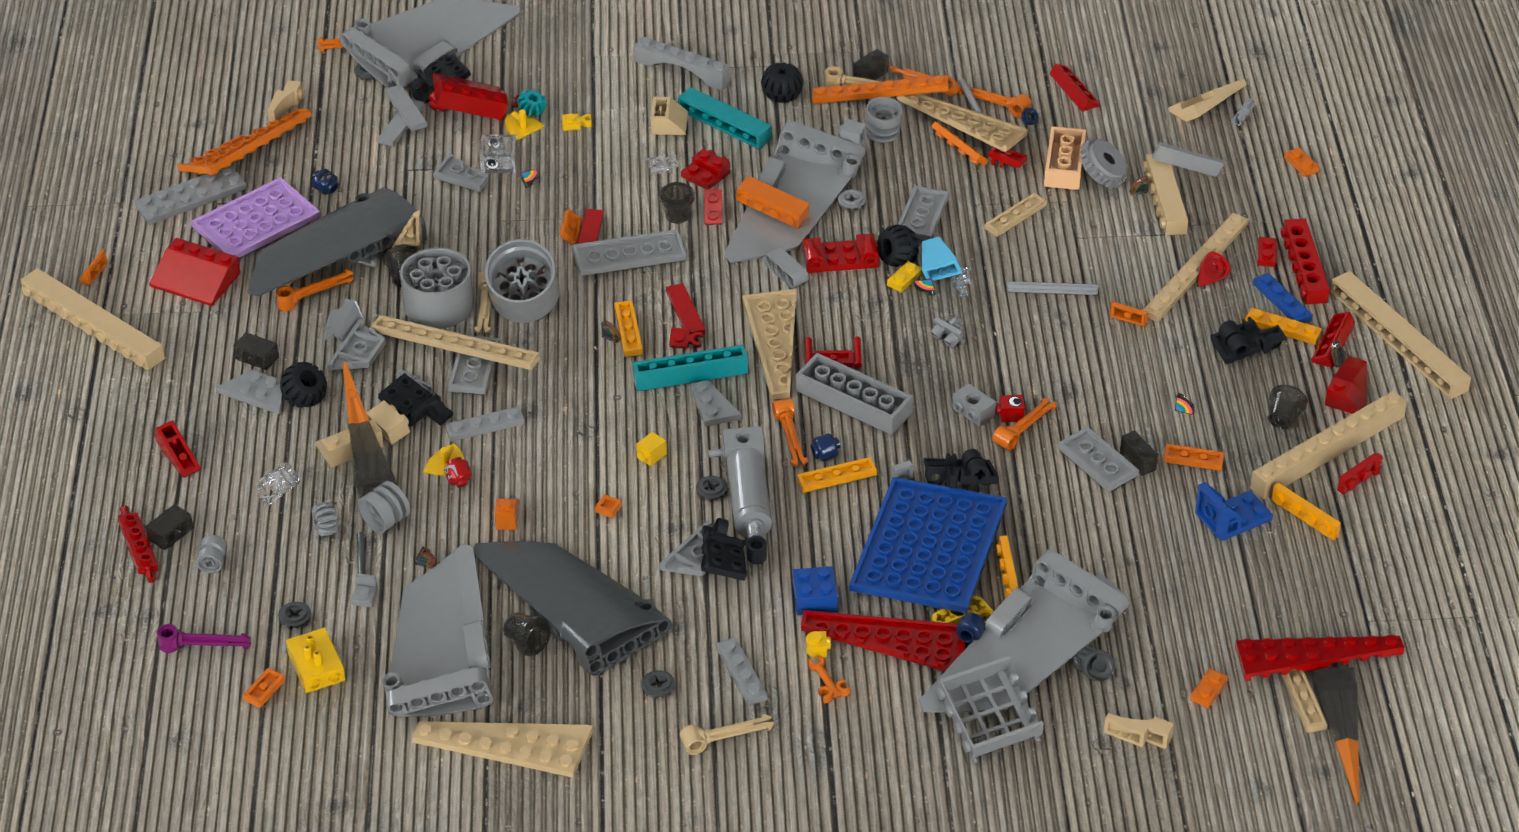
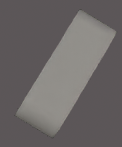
M779 247L763 255L765 265L790 288H795L809 280L806 269L783 248Z

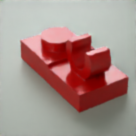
M995 147L988 154V157L992 158L991 165H994L996 160L1000 161V168L1005 163L1014 168H1021L1027 161L1028 156L1012 150L1004 152Z

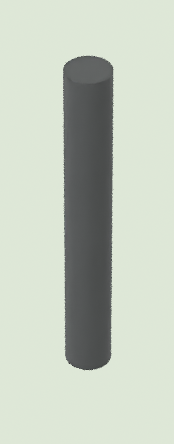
M358 532L356 534L358 574H366L364 533Z

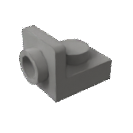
M357 574V585L352 595L351 603L352 605L372 607L378 591L376 576Z

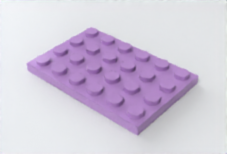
M279 177L192 220L191 226L218 251L240 258L321 217V214L315 206Z

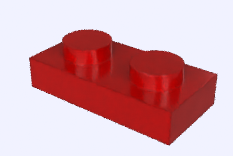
M1259 237L1257 266L1276 267L1277 238Z

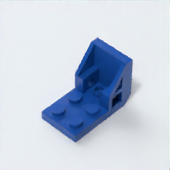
M1206 482L1198 485L1195 514L1217 538L1223 541L1273 520L1271 511L1251 490L1225 500L1220 492Z

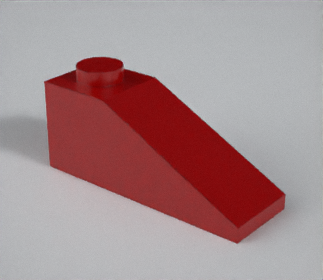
M173 420L155 429L153 437L164 455L183 478L201 470Z

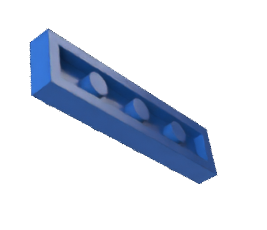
M1266 273L1254 278L1253 285L1289 319L1303 323L1312 320L1313 314L1271 274Z

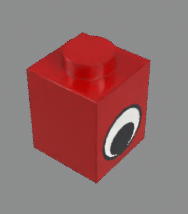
M1002 395L999 397V403L996 404V415H1000L1001 423L1018 422L1024 417L1023 395Z

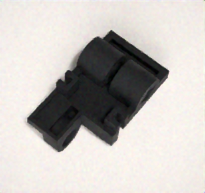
M452 53L425 70V73L421 69L416 72L418 78L411 83L412 95L417 101L426 104L430 101V93L434 91L433 73L466 79L471 76L470 70Z
M1248 317L1247 322L1245 319H1242V324L1239 325L1232 320L1225 321L1220 325L1219 332L1210 335L1213 345L1225 364L1258 353L1260 348L1264 354L1269 353L1271 349L1278 348L1282 341L1286 340V336L1279 325L1261 331L1251 317Z
M405 373L378 394L379 400H384L389 405H394L400 415L404 414L407 417L409 427H412L425 415L441 426L454 413L444 405L438 394L435 393L432 396L433 394Z
M976 449L966 450L962 455V459H957L956 453H953V456L946 453V458H924L923 460L925 478L927 483L941 485L944 480H947L950 488L956 487V481L964 485H972V483L985 486L998 484L999 476L991 461L983 460L980 452ZM933 474H939V475H940L937 480H935V481H931V480H930V477H931Z
M717 518L713 527L703 525V544L701 549L704 555L701 562V571L745 581L747 571L743 548L746 540L727 536L729 520Z

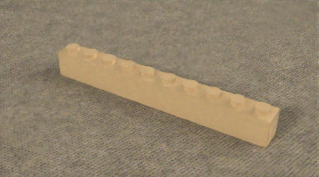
M36 268L21 279L22 292L26 296L33 298L38 304H42L51 312L57 313L61 318L68 320L75 327L81 328L88 335L97 338L98 341L105 343L112 350L121 353L125 358H129L138 366L150 370L165 359L163 347L160 343L40 269Z
M1351 271L1332 279L1330 293L1448 398L1453 399L1469 391L1471 377Z
M1394 390L1254 470L1252 472L1250 488L1261 498H1267L1272 495L1273 486L1278 482L1286 487L1404 418L1407 400Z

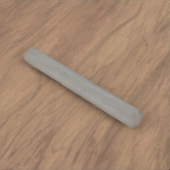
M1008 281L1007 292L1097 295L1098 285Z

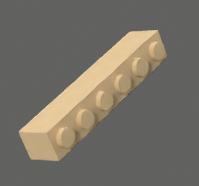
M1146 154V161H1143V171L1146 172L1147 183H1150L1149 189L1150 194H1153V204L1157 206L1156 213L1157 217H1160V227L1164 229L1165 235L1187 234L1188 218L1171 164L1154 160L1152 154Z

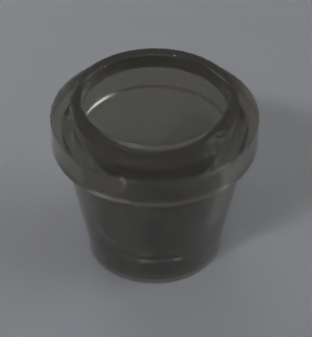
M672 182L663 186L659 191V201L663 205L666 219L676 224L687 221L691 205L695 200L693 188L682 182Z
M398 245L386 252L385 264L389 268L394 285L402 287L400 277L401 266L408 257L418 252V249L409 245Z
M1279 385L1272 388L1269 395L1268 421L1277 428H1292L1300 413L1307 407L1308 399L1300 389L1291 385Z
M515 612L506 619L503 627L504 635L526 656L539 654L547 646L551 636L548 620L539 615L530 616Z

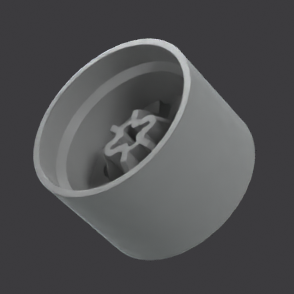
M516 239L500 245L489 256L485 266V279L492 305L501 316L514 322H533L546 316L554 308L559 297V282L553 257L544 246L532 240ZM524 262L523 266H518V263ZM546 268V269L548 270L547 272L542 273V274L539 275V273H540L543 269ZM498 275H501V276L505 277L506 280H505V279H500V278H497V277H498Z
M429 248L412 254L404 261L400 269L404 310L407 317L413 323L433 328H447L459 324L471 314L474 307L471 267L464 255L448 248Z

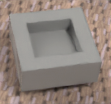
M908 460L892 466V478L913 479V464L911 461Z

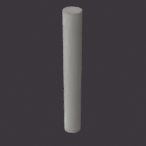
M960 79L959 84L973 110L983 114L965 79Z

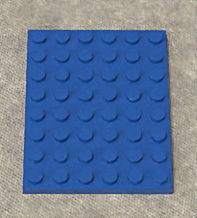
M893 477L850 581L849 591L967 613L1004 514L1007 497Z

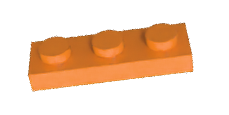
M1166 443L1163 462L1222 471L1224 452Z

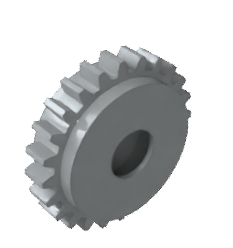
M1090 138L1080 147V153L1082 154L1080 158L1084 169L1092 179L1101 185L1110 186L1111 188H1117L1125 182L1128 175L1125 160L1112 144L1097 138Z

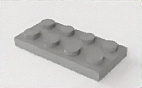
M915 185L898 224L913 230L920 240L931 239L949 198V192Z
M471 336L475 338L500 343L499 338ZM457 353L448 383V391L486 395L495 361Z
M1088 426L1058 442V449L1108 492L1138 476L1139 470Z

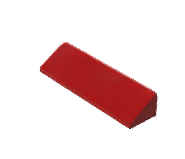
M1054 65L1050 72L1051 77L1081 111L1090 110L1101 105L1068 66Z
M1350 312L1333 315L1311 362L1330 368L1334 367L1335 364L1331 354L1332 343L1340 354L1355 324Z

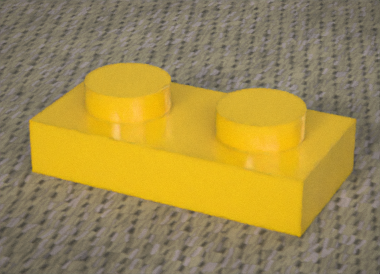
M907 261L887 279V286L902 293L923 274L922 267Z

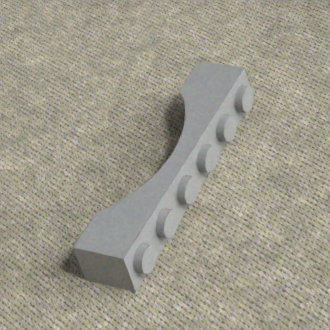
M643 36L634 45L635 62L647 66L657 63L679 65L696 74L707 86L722 91L731 82L730 65Z

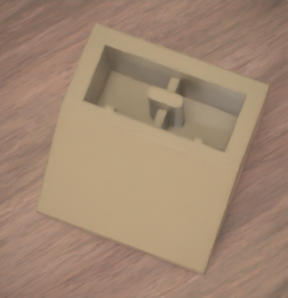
M653 97L651 134L686 135L688 111L671 97Z

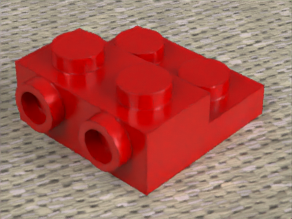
M702 149L692 157V163L681 171V177L708 190L730 174V162L726 157L721 158L717 156L713 150L707 151Z

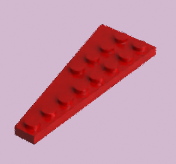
M803 610L801 631L808 633L826 631V637H831L832 640L946 671L965 650V642L958 637L956 633L958 624Z
M1395 635L1235 640V649L1245 681H1251V677L1260 675L1263 678H1268L1269 674L1277 672L1286 675L1294 669L1309 671L1331 667V663L1335 662L1349 664V660L1352 659L1366 661L1371 656L1383 658L1404 654L1402 639L1400 636Z

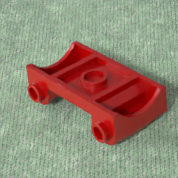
M874 233L857 234L856 240L821 243L820 237L802 239V250L805 255L807 273L879 268V254Z

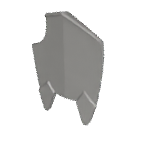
M345 299L339 309L330 310L324 340H327L333 334L341 341V345L358 320H364L356 300Z

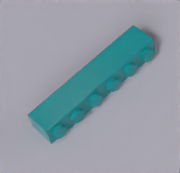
M692 87L678 96V104L688 111V116L757 149L762 148L772 139V125Z
M744 345L632 362L633 380L637 391L748 374V357Z

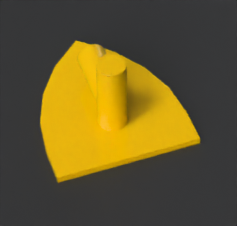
M520 110L519 113L517 111H513L512 114L507 113L505 118L506 130L516 141L545 127L535 118L527 116L525 110Z
M455 443L442 447L429 459L423 473L446 476L444 467L447 465V461L457 457L464 459L461 450Z

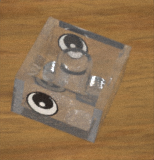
M481 135L479 159L482 173H516L518 153L516 135Z

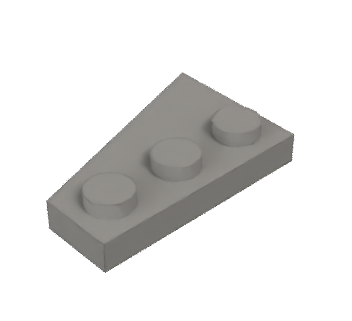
M451 153L447 155L433 172L434 179L479 192L488 183L487 175L474 167H468L461 159L458 161Z
M708 380L690 384V391L705 427L742 420V414Z

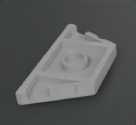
M359 319L328 362V370H343L344 361L349 369L370 368L386 345L385 338L376 333L372 327L368 328L365 326L364 321Z
M252 369L217 387L218 393L279 415L281 414L283 393L280 390L281 379Z
M709 520L703 524L712 527V523ZM703 525L659 563L660 570L695 576H703L707 573L701 571V562L704 555L701 549L703 544Z

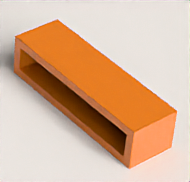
M747 176L737 188L736 201L798 229L808 218L809 203L753 177Z

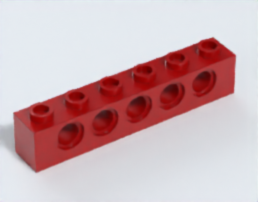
M1306 218L1284 220V226L1281 227L1280 231L1281 237L1284 238L1285 249H1288V259L1292 261V271L1296 273V283L1300 285V296L1304 298L1306 305L1328 303L1330 288Z

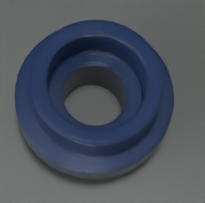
M1033 108L1024 109L1021 114L1022 121L1027 125L1035 124L1038 120V112Z

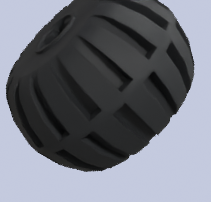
M784 62L772 64L762 75V90L772 101L780 103L792 101L802 91V74L792 64Z
M899 224L889 226L878 237L879 240H877L876 244L878 254L887 265L898 267L899 265L903 266L907 261L913 263L916 260L917 254H919L918 238L915 232L907 226Z
M297 362L286 368L281 376L280 390L285 400H289V404H296V407L303 408L311 407L321 402L326 394L327 380L322 370H318L319 367L316 365L312 366V363Z

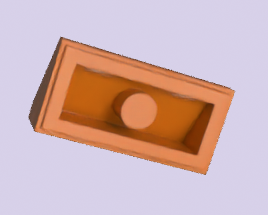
M105 249L100 251L84 271L79 283L90 286L108 264Z
M1114 301L1111 302L1110 317L1145 327L1149 320L1147 311Z

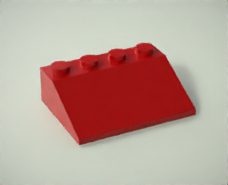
M433 73L436 107L497 120L503 119L508 106L507 94L500 87Z
M175 238L166 248L149 286L213 306L241 274L239 259L237 256Z

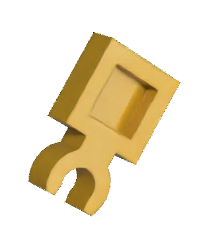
M579 113L563 114V131L579 130L580 126L592 127L591 114L579 116Z

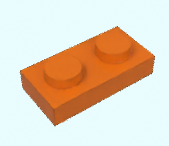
M1300 147L1285 152L1284 158L1304 177L1319 172L1320 166Z
M570 209L564 212L559 235L571 245H574L578 240L582 218Z
M267 668L243 694V700L261 708L285 682V675Z
M1209 668L1192 692L1190 701L1209 709L1226 685L1228 676Z

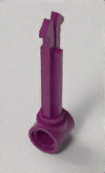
M164 624L157 629L159 648L165 653L175 652L180 646L184 645L242 646L243 649L251 645V642H249L250 637L245 633H241V636L191 634L180 632L173 624Z

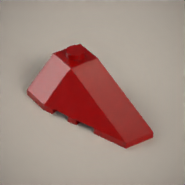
M1348 356L1327 388L1325 406L1353 414L1367 406V361Z

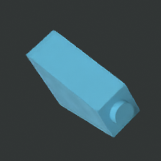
M940 237L922 241V271L927 280L936 281L963 273L957 258Z

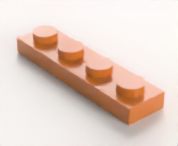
M936 121L931 126L936 130L935 134L942 139H948L946 142L954 148L957 146L959 148L957 151L964 156L968 154L970 156L969 160L976 165L978 163L986 165L989 159L945 126Z

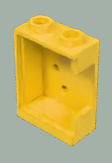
M325 627L285 640L288 656L305 693L345 681L343 665Z

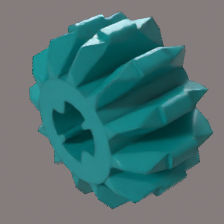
M535 88L532 91L530 89L522 91L517 100L518 110H525L529 117L533 115L536 118L546 108L545 96L541 95V91L536 92Z

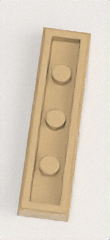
M1033 193L985 223L984 229L998 237L1047 206V200Z
M1294 669L1289 674L1282 675L1306 733L1327 730L1328 724L1305 672Z

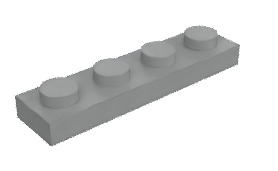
M518 406L446 423L445 429L450 442L525 423Z
M736 638L716 643V649L747 705L750 706L767 700V693Z

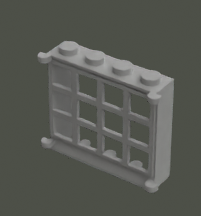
M1010 656L939 679L937 695L940 701H944L946 714L949 718L952 717L954 730L957 735L961 736L963 740L962 746L966 753L969 752L972 764L978 763L977 756L1032 737L1035 742H1039V736L1043 734V721L1036 722V710L1034 707L1029 708L1027 693L1025 690H1020L1018 686L1019 677L1017 673L1012 674L1010 670ZM997 674L1002 686L989 690L984 678ZM979 680L984 692L970 696L965 685ZM961 687L966 698L952 702L947 691ZM1005 690L1011 702L997 706L992 694ZM987 697L992 708L978 712L973 701ZM969 703L974 715L961 719L955 707ZM1014 707L1019 718L1005 723L1000 711ZM995 713L1000 725L987 729L981 717ZM977 719L982 731L968 735L964 723ZM1022 723L1023 728L1009 731L1008 727ZM1004 730L1005 734L991 738L990 733ZM985 736V741L973 745L971 740Z

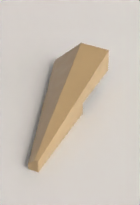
M1241 79L1168 107V110L1186 122L1191 121L1246 86V81Z
M420 210L413 213L386 255L385 262L402 264L403 258H408L412 254L423 250Z

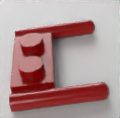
M858 336L854 337V352L852 350L815 351L813 353L812 338L806 337L805 364L816 353H819L852 369L853 366L861 368V338Z

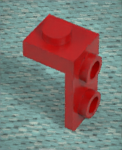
M704 190L705 225L722 224V190Z

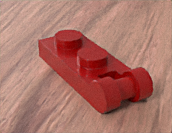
M1374 453L1341 475L1337 491L1345 494L1349 490H1353L1362 481H1366L1371 475H1378L1381 470L1380 465L1382 464L1383 456L1379 453Z

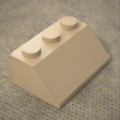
M374 419L315 442V446L331 468L384 447L382 430Z

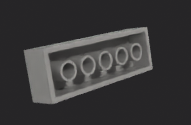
M816 353L796 374L797 392L891 435L913 413V396L819 353Z

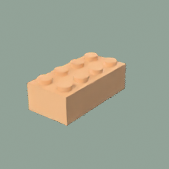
M1051 126L1044 187L1079 190L1083 165L1080 158L1082 155L1080 147L1085 143L1086 129Z

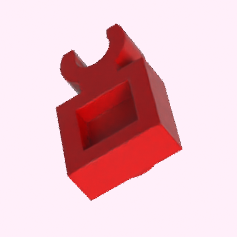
M671 327L669 347L688 349L689 344L697 348L702 347L701 342H696L695 339L703 338V334L701 332L690 334V329Z

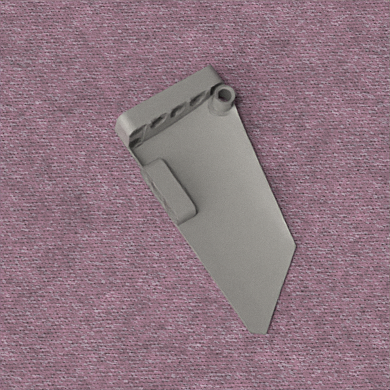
M434 0L370 23L366 18H359L355 21V28L352 27L342 33L339 39L351 56L387 88L402 85L405 88L418 78L416 72L419 69L425 73V70L452 53L458 57L520 15L519 5L485 0Z
M795 121L786 122L779 136L777 148L773 156L769 157L758 180L809 203L808 218L797 229L747 206L724 253L725 258L730 263L763 258L764 254L779 247L783 248L786 252L797 249L802 243V239L808 236L850 179L856 176L865 155L864 147Z
M461 544L439 564L403 588L390 673L386 674L382 679L386 694L387 712L392 716L425 717L446 715L486 707L493 702L489 675L491 664L473 546Z
M1050 549L1046 550L1034 564L1032 575L1021 588L1016 587L990 615L981 638L973 640L919 699L922 712L946 713V705L943 700L940 701L937 695L939 679L1006 656L1011 658L1010 670L1012 674L1017 673L1019 677L1018 686L1020 690H1025L1026 693H1029L1089 645L1101 633L1110 631L1116 619L1129 606L1128 599L1057 552ZM997 674L984 678L989 690L1002 686ZM979 680L965 685L970 696L984 692ZM961 687L947 691L952 702L966 698ZM1005 690L992 694L997 706L1011 702ZM987 697L973 701L978 712L992 708ZM969 703L955 707L958 713L973 712Z

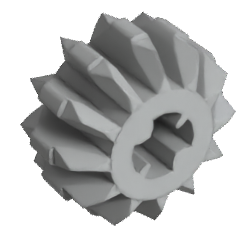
M321 502L314 505L311 512L317 533L320 536H329L336 533L339 526L333 505L329 502Z

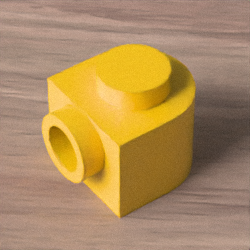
M826 631L810 632L806 636V653L814 658H818L820 655L823 658H827V649H831V637H826Z

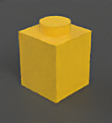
M651 432L636 443L637 458L641 462L652 466L667 455L666 440Z

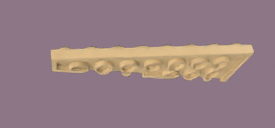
M925 94L897 96V100L1004 152L1011 149L1026 137L1028 133L1026 128Z
M796 288L743 295V305L771 400L789 398Z
M419 721L412 735V742L573 778L592 735L593 726L578 724Z

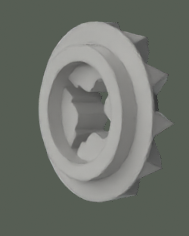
M846 190L838 196V203L845 210H860V207L865 206L866 196L858 190Z

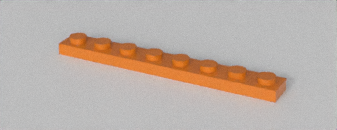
M938 75L934 77L813 88L812 102L813 104L944 92L949 91L948 75Z

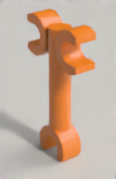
M821 655L818 656L819 663H814L809 659L810 670L817 671L826 685L818 689L819 696L826 694L823 696V703L831 702L833 697H846L850 695V687L844 688L846 687L845 679L839 680L836 685L824 668V658Z

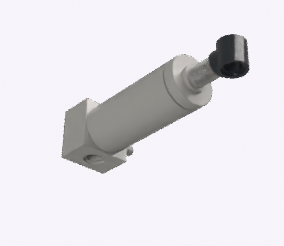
M762 427L723 429V445H721V449L709 450L708 455L710 458L722 457V460H724L725 475L729 479L736 532L748 538V561L752 564H762L767 559V542L762 535L766 534L772 526L764 468Z

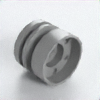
M877 97L870 100L866 107V136L878 143H888L896 140L900 135L901 104L889 97Z
M390 481L383 482L380 486L374 488L373 492L367 493L357 502L359 513L364 522L373 531L380 534L410 514V505L406 496L397 485Z

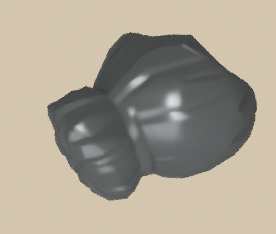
M1087 645L1073 657L1074 667L1079 671H1084L1088 678L1093 681L1106 680L1114 672L1113 658L1103 650H1094L1091 646Z

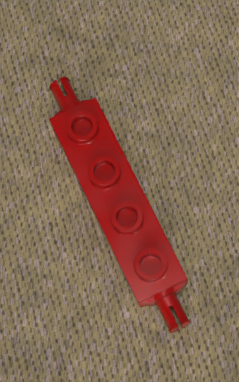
M123 505L120 507L122 515H118V523L138 574H145L147 581L151 583L152 580L153 583L156 580L154 572L158 571L157 560L138 512L130 513L128 506L125 505L124 508Z

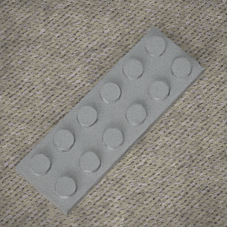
M231 165L218 170L219 172L215 175L205 174L134 200V203L146 222L152 225L247 189V186Z
M678 229L572 245L580 276L686 260L687 256Z

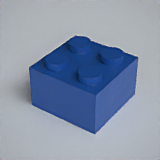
M833 566L792 569V586L797 616L803 615V610L837 612L838 595Z

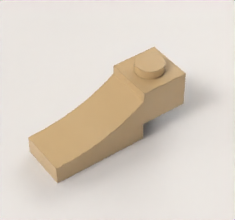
M288 80L284 90H276L267 110L269 122L279 120L288 109L294 105H299L301 99L304 98V89H302L301 81Z
M1108 713L1105 718L1103 733L1143 747L1148 742L1166 749L1172 739L1174 724L1155 716L1153 719L1138 720Z

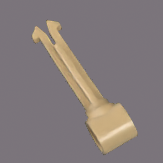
M830 66L825 70V87L882 82L847 76V74L842 72L841 68L836 66Z
M479 272L478 287L482 293L478 327H474V331L480 335L484 324V332L487 335L491 332V327H489L491 299L485 279V272Z
M762 714L761 718L711 730H703L697 725H688L680 731L679 736L687 753L696 755L704 751L706 744H710L712 741L762 729L770 731L774 726V722H769L772 720L771 716Z

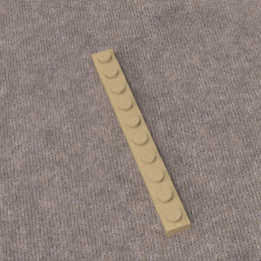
M1232 213L1143 309L1147 311L1149 319L1159 322L1198 280L1200 265L1204 256L1213 251L1222 254L1246 228L1249 219Z
M380 315L371 325L378 334L532 370L540 360L539 352Z

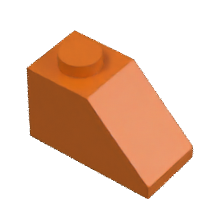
M497 499L495 508L496 530H516L520 499Z

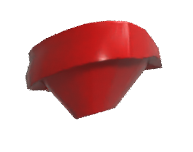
M1214 251L1204 256L1200 265L1197 287L1220 281L1229 274L1231 266L1225 257Z

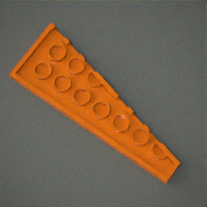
M298 108L280 117L281 120L266 123L267 127L255 128L252 130V134L245 137L242 134L219 146L220 149L205 151L206 155L194 156L190 158L191 162L187 164L179 163L177 167L182 172L215 175L219 172L218 170L231 166V163L236 160L243 159L247 153L256 151L257 147L268 144L269 140L280 137L281 133L292 130L297 124L304 123L307 118L312 116L310 109Z

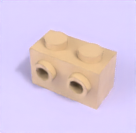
M384 400L366 412L369 421L374 419L382 430V436L391 445L410 433L407 417L404 414L400 415L394 405H389Z

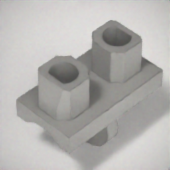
M937 316L933 320L935 326L930 331L933 338L940 340L943 335H946L944 343L950 348H953L958 343L961 345L965 343L966 340L962 338L963 326L959 317L948 318L946 321Z

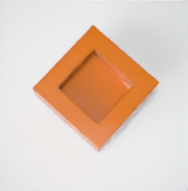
M604 494L596 504L595 512L613 518L621 508L622 500Z

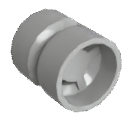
M208 535L202 539L196 559V566L201 571L216 573L221 570L227 548L225 540L216 535Z

